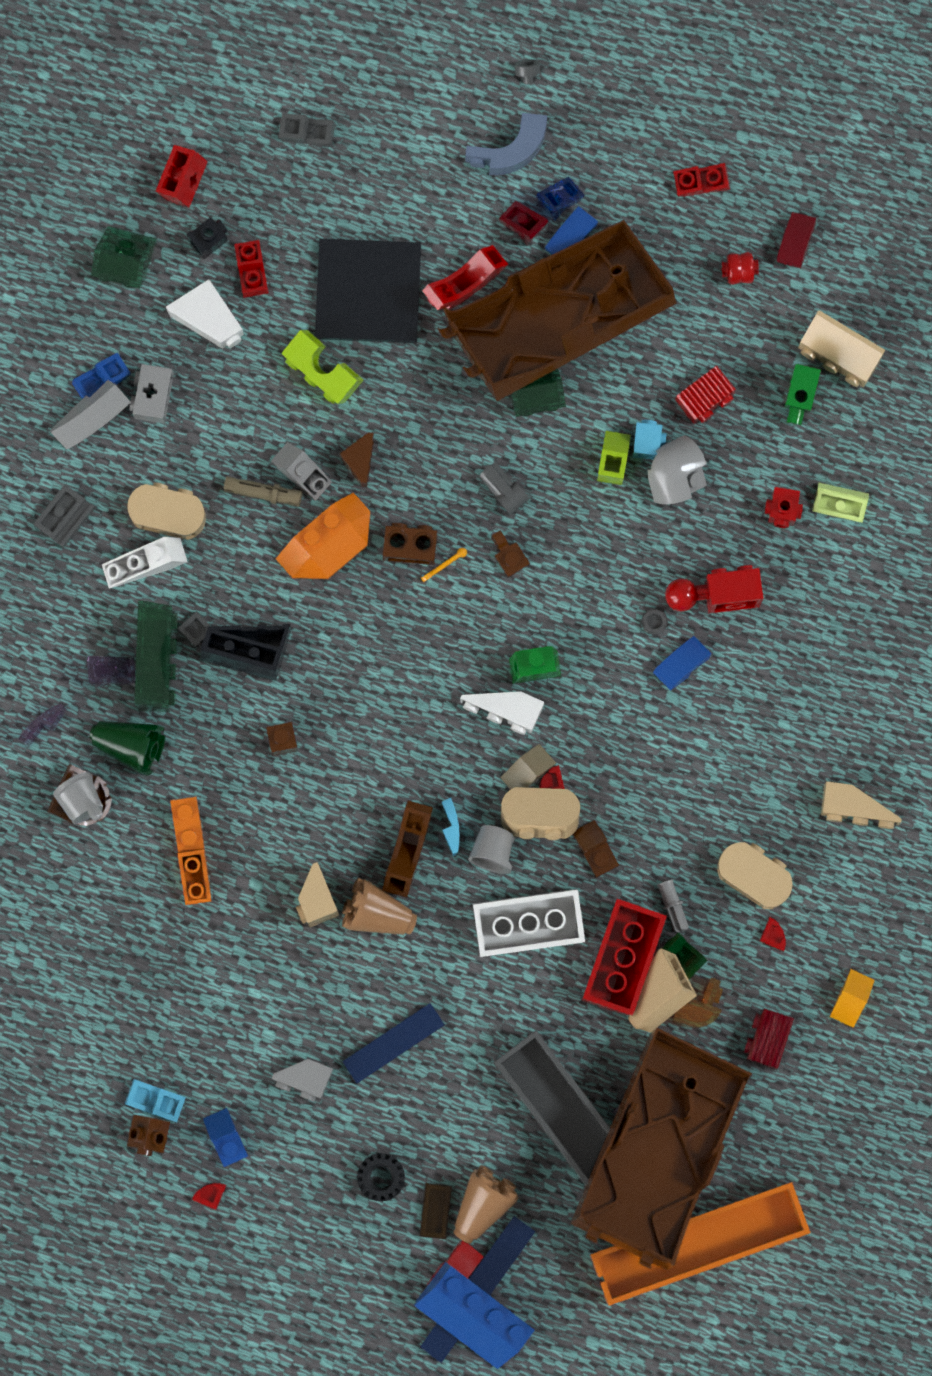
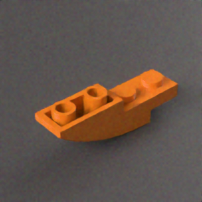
M197 796L172 799L170 803L185 905L211 902L209 875Z

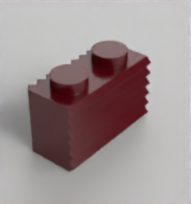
M765 1008L761 1014L756 1012L752 1023V1028L756 1029L753 1039L748 1037L743 1053L748 1054L746 1060L777 1070L794 1018Z

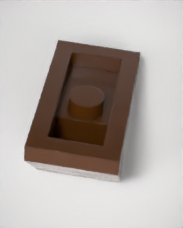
M595 820L576 829L573 836L596 878L619 866L607 843L606 836Z

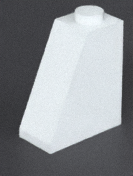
M210 280L205 281L166 306L170 317L222 349L226 346L232 348L242 340L241 336L244 335L243 329Z

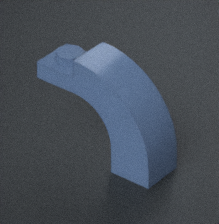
M522 113L519 134L511 144L499 149L467 146L465 162L470 163V166L475 168H484L485 165H490L489 175L509 174L523 168L534 159L542 147L546 133L547 116Z

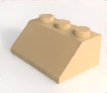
M820 310L815 315L798 347L802 350L801 354L812 361L816 358L824 363L823 367L833 374L841 373L846 376L845 381L855 387L859 385L864 387L885 352V349Z

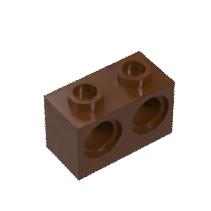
M392 523L391 526H386L383 561L435 565L437 530H433V527L427 525H418L417 529L407 528V525L403 523ZM394 537H401L405 541L404 545L399 548L393 547L390 542ZM420 539H426L431 545L426 550H420L417 548L416 543Z

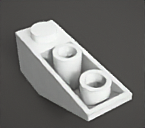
M162 537L103 563L102 567L110 589L173 569L188 561L180 538Z
M521 691L462 695L460 698L461 703L465 701L463 708L467 711L477 714L479 708H482L489 712L488 720L501 724L503 718L507 719L508 724L512 725L510 729L522 735H525L526 732L532 733L544 707L543 701Z

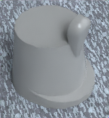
M83 772L71 777L59 785L53 793L73 824L84 822L90 818L99 820L103 815V805L93 784V777L89 772Z
M483 825L468 860L482 869L499 874H510L512 866L509 862V857L516 837H513L514 835L505 829Z

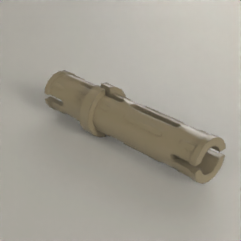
M226 476L224 483V492L264 499L271 501V504L284 503L300 507L303 491L280 487V484H274L273 486Z

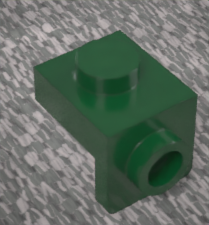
M680 933L670 938L662 948L676 955L688 979L707 962V959L690 945Z

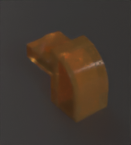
M710 978L702 1001L692 999L674 1014L672 1022L689 1028H703L714 1022L722 1011L712 1006L713 1002L718 1004L723 992V989L719 988L721 981Z

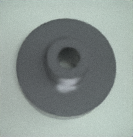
M528 59L515 63V75L523 77L524 84H532L533 76L540 74V62L538 60Z

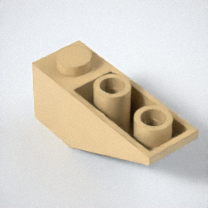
M826 782L824 784L821 815L827 816V821L842 822V818L847 819L848 816L853 817L852 824L867 826L868 820L874 819L879 820L878 827L884 829H894V823L896 825L901 823L902 819L854 785Z

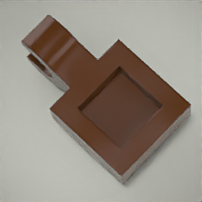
M501 530L492 535L491 539L500 551L494 557L508 578L530 565L517 542L509 546Z

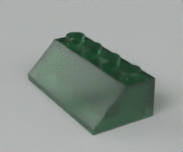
M138 600L135 706L139 712H170V706H175L176 691L171 690V680H176L177 672L176 664H172V654H177V639H173V629L178 628V613H173V608L170 605Z

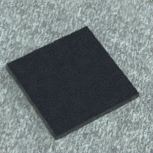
M319 238L315 337L321 340L417 343L421 242Z

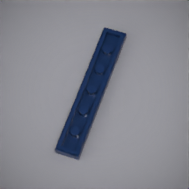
M513 1216L469 1280L491 1295L535 1231ZM437 1323L420 1348L442 1363L458 1339Z

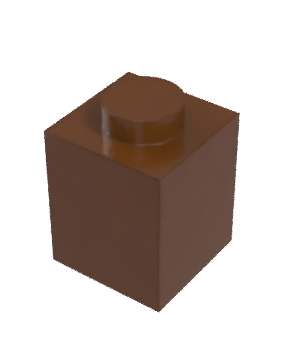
M292 722L266 727L272 756L298 751Z

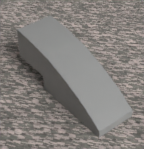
M107 380L90 398L85 396L50 432L66 449H69L107 424L131 402L114 383Z

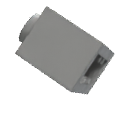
M142 364L140 372L136 371L134 386L137 387L136 396L131 397L129 411H133L134 419L165 424L174 377L172 369ZM150 389H154L155 394H152L151 399L148 398L146 393H149Z

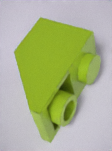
M605 431L597 481L617 485L623 484L631 435Z

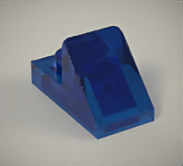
M567 177L538 192L536 198L549 216L556 221L565 209L580 202L585 195L571 178Z

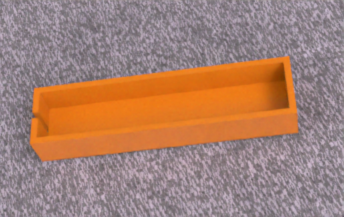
M790 1182L690 1218L675 1261L676 1263L668 1270L653 1263L651 1269L640 1265L641 1257L616 1245L589 1255L597 1277L603 1276L604 1281L599 1283L606 1303L610 1306L810 1234L811 1232L793 1183Z

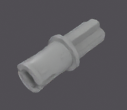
M673 879L658 884L657 887L665 905L663 910H667L674 932L679 933L687 930L689 926L681 906L683 901H680Z

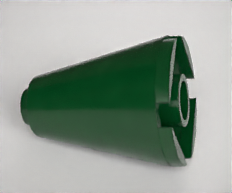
M99 721L97 725L94 724L92 726L89 736L92 739L93 746L145 776L153 773L154 770L150 769L154 759L159 762L165 745V736L161 735L164 727L155 724Z

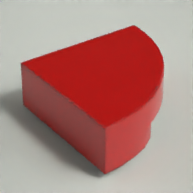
M559 765L546 772L541 779L539 788L565 789Z
M769 917L760 942L784 952L786 946L785 934L775 919Z
M221 1183L206 1185L194 1194L192 1200L217 1210L227 1185Z

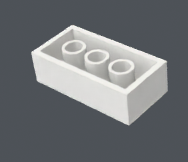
M578 889L472 903L480 957L585 942Z

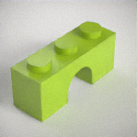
M300 330L281 353L287 358L285 362L296 371L299 369L306 375L304 379L311 386H318L324 391L323 396L332 404L345 403L363 382V379L345 363L337 364L330 373L324 372L319 365V356L326 346L308 330Z

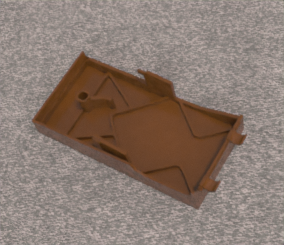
M622 220L508 276V280L502 288L457 310H448L446 307H443L449 326L445 329H437L445 339L455 337L473 365L469 368L463 366L467 375L471 378L480 375L495 400L499 401L677 303L673 287L625 220Z
M659 1028L653 1030L649 1034L570 1224L586 1231L585 1238L594 1243L598 1242L599 1237L641 1257L639 1264L649 1269L652 1268V1263L666 1270L674 1266L700 1192L710 1185L725 1147L722 1142L748 1078L752 1073Z

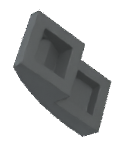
M282 113L278 138L290 142L332 148L336 123L333 120L309 119L306 115Z

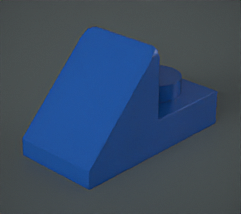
M227 1108L203 1118L211 1142L216 1148L223 1167L248 1157Z

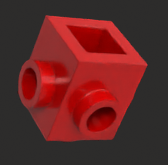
M774 487L772 499L766 500L764 514L769 515L768 522L774 523V527L783 529L794 526L796 519H801L803 504H798L800 491Z

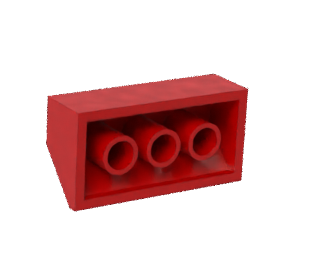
M620 899L616 900L582 1001L607 1010L633 1016L667 918L666 915Z

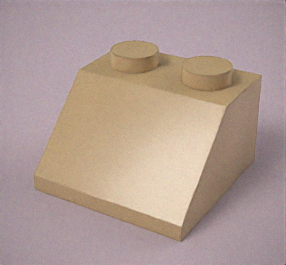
M318 862L314 863L298 897L300 905L296 906L302 923L308 922L310 928L339 916Z

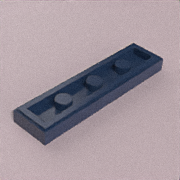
M429 1003L342 1062L358 1084L445 1026L431 1003Z

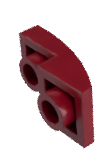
M795 212L791 213L776 262L797 268L802 267L817 218Z

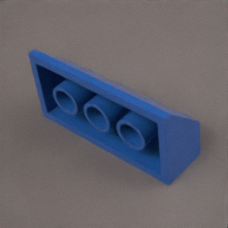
M447 1262L443 1264L414 1303L416 1308L497 1369L516 1355L535 1331Z

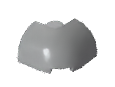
M683 435L656 450L657 455L652 462L651 469H647L648 480L655 503L675 504L692 498L691 493L707 486L702 468L707 463L700 448L692 439Z

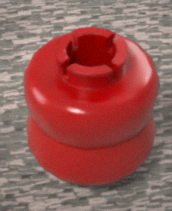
M750 252L741 254L730 253L726 256V262L722 261L721 263L723 266L722 276L723 278L727 277L728 283L731 285L739 283L750 284L754 281V275H759L758 259L753 260V255Z

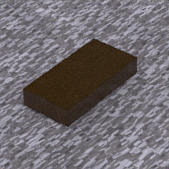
M426 1183L420 1237L446 1240L452 1186Z

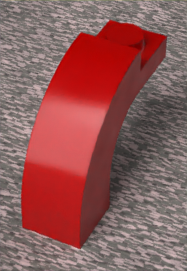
M494 245L479 249L456 272L442 280L428 284L422 291L427 296L429 303L437 310L443 309V307L451 310L490 283L506 268L508 263Z

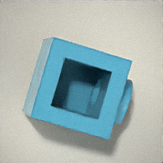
M642 420V423H636L633 458L654 460L657 455L656 450L666 444V433H662V425H657L656 421Z

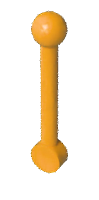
M459 548L455 555L421 577L422 581H427L458 558H464L467 555V550Z

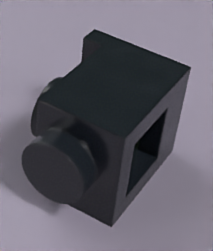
M210 217L192 232H188L187 238L202 258L205 259L228 241L225 234L228 230L219 219L214 221ZM208 231L213 232L211 237H205L204 234Z

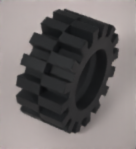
M385 1153L373 1154L367 1157L359 1166L357 1183L361 1192L369 1199L380 1202L388 1201L401 1192L405 1183L404 1169L401 1163L391 1155ZM385 1167L390 1171L392 1179L387 1187L377 1188L372 1184L371 1173L374 1169Z

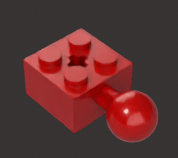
M752 565L739 566L737 571L727 572L726 568L714 569L711 571V574H707L704 585L696 586L688 579H675L667 586L665 599L672 609L680 612L690 610L700 600L707 601L708 614L759 608L764 599L760 569H753Z

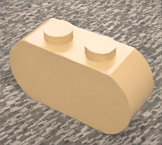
M154 482L153 486L144 484L136 488L128 500L129 516L133 524L139 529L190 540L200 534L205 526L206 514L203 504L190 490L179 488L177 492L169 490L167 485Z
M515 787L509 790L503 797L501 824L505 830L514 835L513 837H520L522 839L537 837L548 840L566 839L576 831L579 824L580 803L576 795L568 789Z
M739 842L727 847L718 860L717 871L720 880L763 909H774L787 900L792 891V878L790 873L785 870L787 866L777 858L769 859L763 855L765 851L754 843L749 845L745 842Z

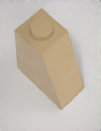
M659 949L653 957L634 1014L628 1017L634 1028L651 1033L697 996L675 954Z

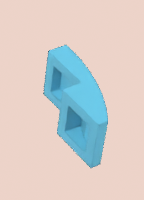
M449 798L442 801L441 805L451 826L442 831L452 855L455 856L458 855L459 823L452 799Z
M133 1079L125 1105L177 1122L186 1097Z

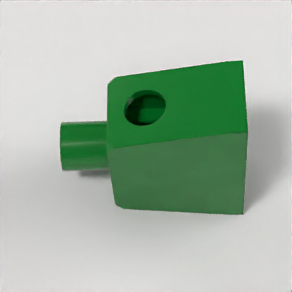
M795 364L793 367L784 407L790 408L787 423L801 426L804 412L809 413L811 411L821 369ZM798 390L806 391L804 402H798L795 399Z
M553 646L516 651L509 658L513 684L562 677L558 651Z

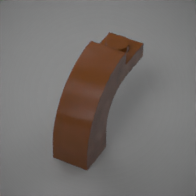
M407 801L397 842L386 872L383 891L408 897L428 832L433 807Z

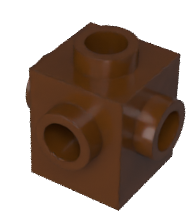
M133 1114L127 1146L137 1148V1154L152 1156L153 1151L164 1153L170 1122Z

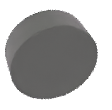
M650 609L643 615L641 623L646 633L659 635L665 631L668 619L663 611Z

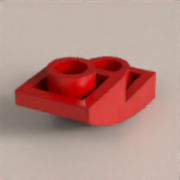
M725 163L704 168L695 166L673 171L678 197L730 190Z
M255 240L234 244L243 298L269 294L260 241Z
M461 1240L446 1262L468 1278L484 1256L470 1244ZM441 1263V1265L438 1267V1269L436 1270L430 1281L427 1283V1285L431 1282V1280L434 1278V1276L437 1274V1272L440 1270L444 1263Z

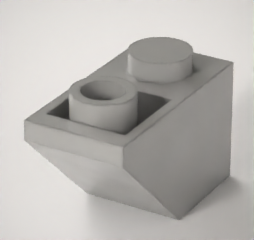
M288 442L271 460L283 475L315 501L332 483L327 475L303 450Z
M306 1059L274 1073L271 1079L277 1081L275 1087L290 1092L292 1087L301 1091L300 1097L314 1102L316 1097L322 1099L333 1069Z

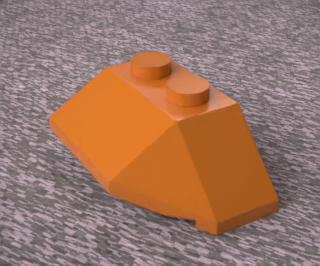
M354 492L333 503L295 535L276 557V560L295 579L331 578L368 546L370 510Z

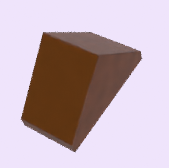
M371 432L365 434L340 453L341 461L359 484L365 488L368 486L374 444V433Z

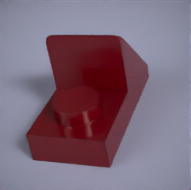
M515 201L499 217L501 223L516 232L527 246L540 234L548 223L545 217L518 201Z

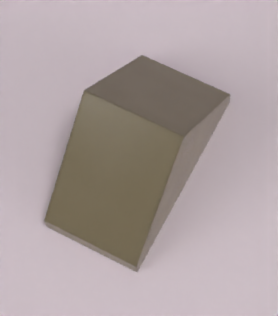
M538 744L522 755L500 778L510 790L515 787L529 788L551 769L556 762Z

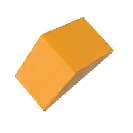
M850 969L829 1017L854 1028L868 1001L875 980Z

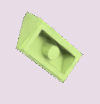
M818 483L812 511L863 523L869 494Z

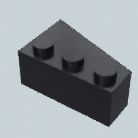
M282 624V626L258 625V627H241V625L208 626L200 650L201 660L276 681L291 634V624Z

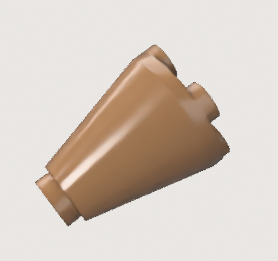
M359 878L355 880L352 888V893H354L352 900L347 899L343 906L342 914H345L342 927L352 931L404 935L405 933L410 935L413 932L417 915L413 914L411 909L371 882Z
M483 1165L475 1169L470 1176L455 1223L454 1234L469 1244L474 1239L477 1240L519 1198L518 1194L514 1191L516 1188L515 1184L505 1178L500 1181L493 1176L494 1173L489 1168Z

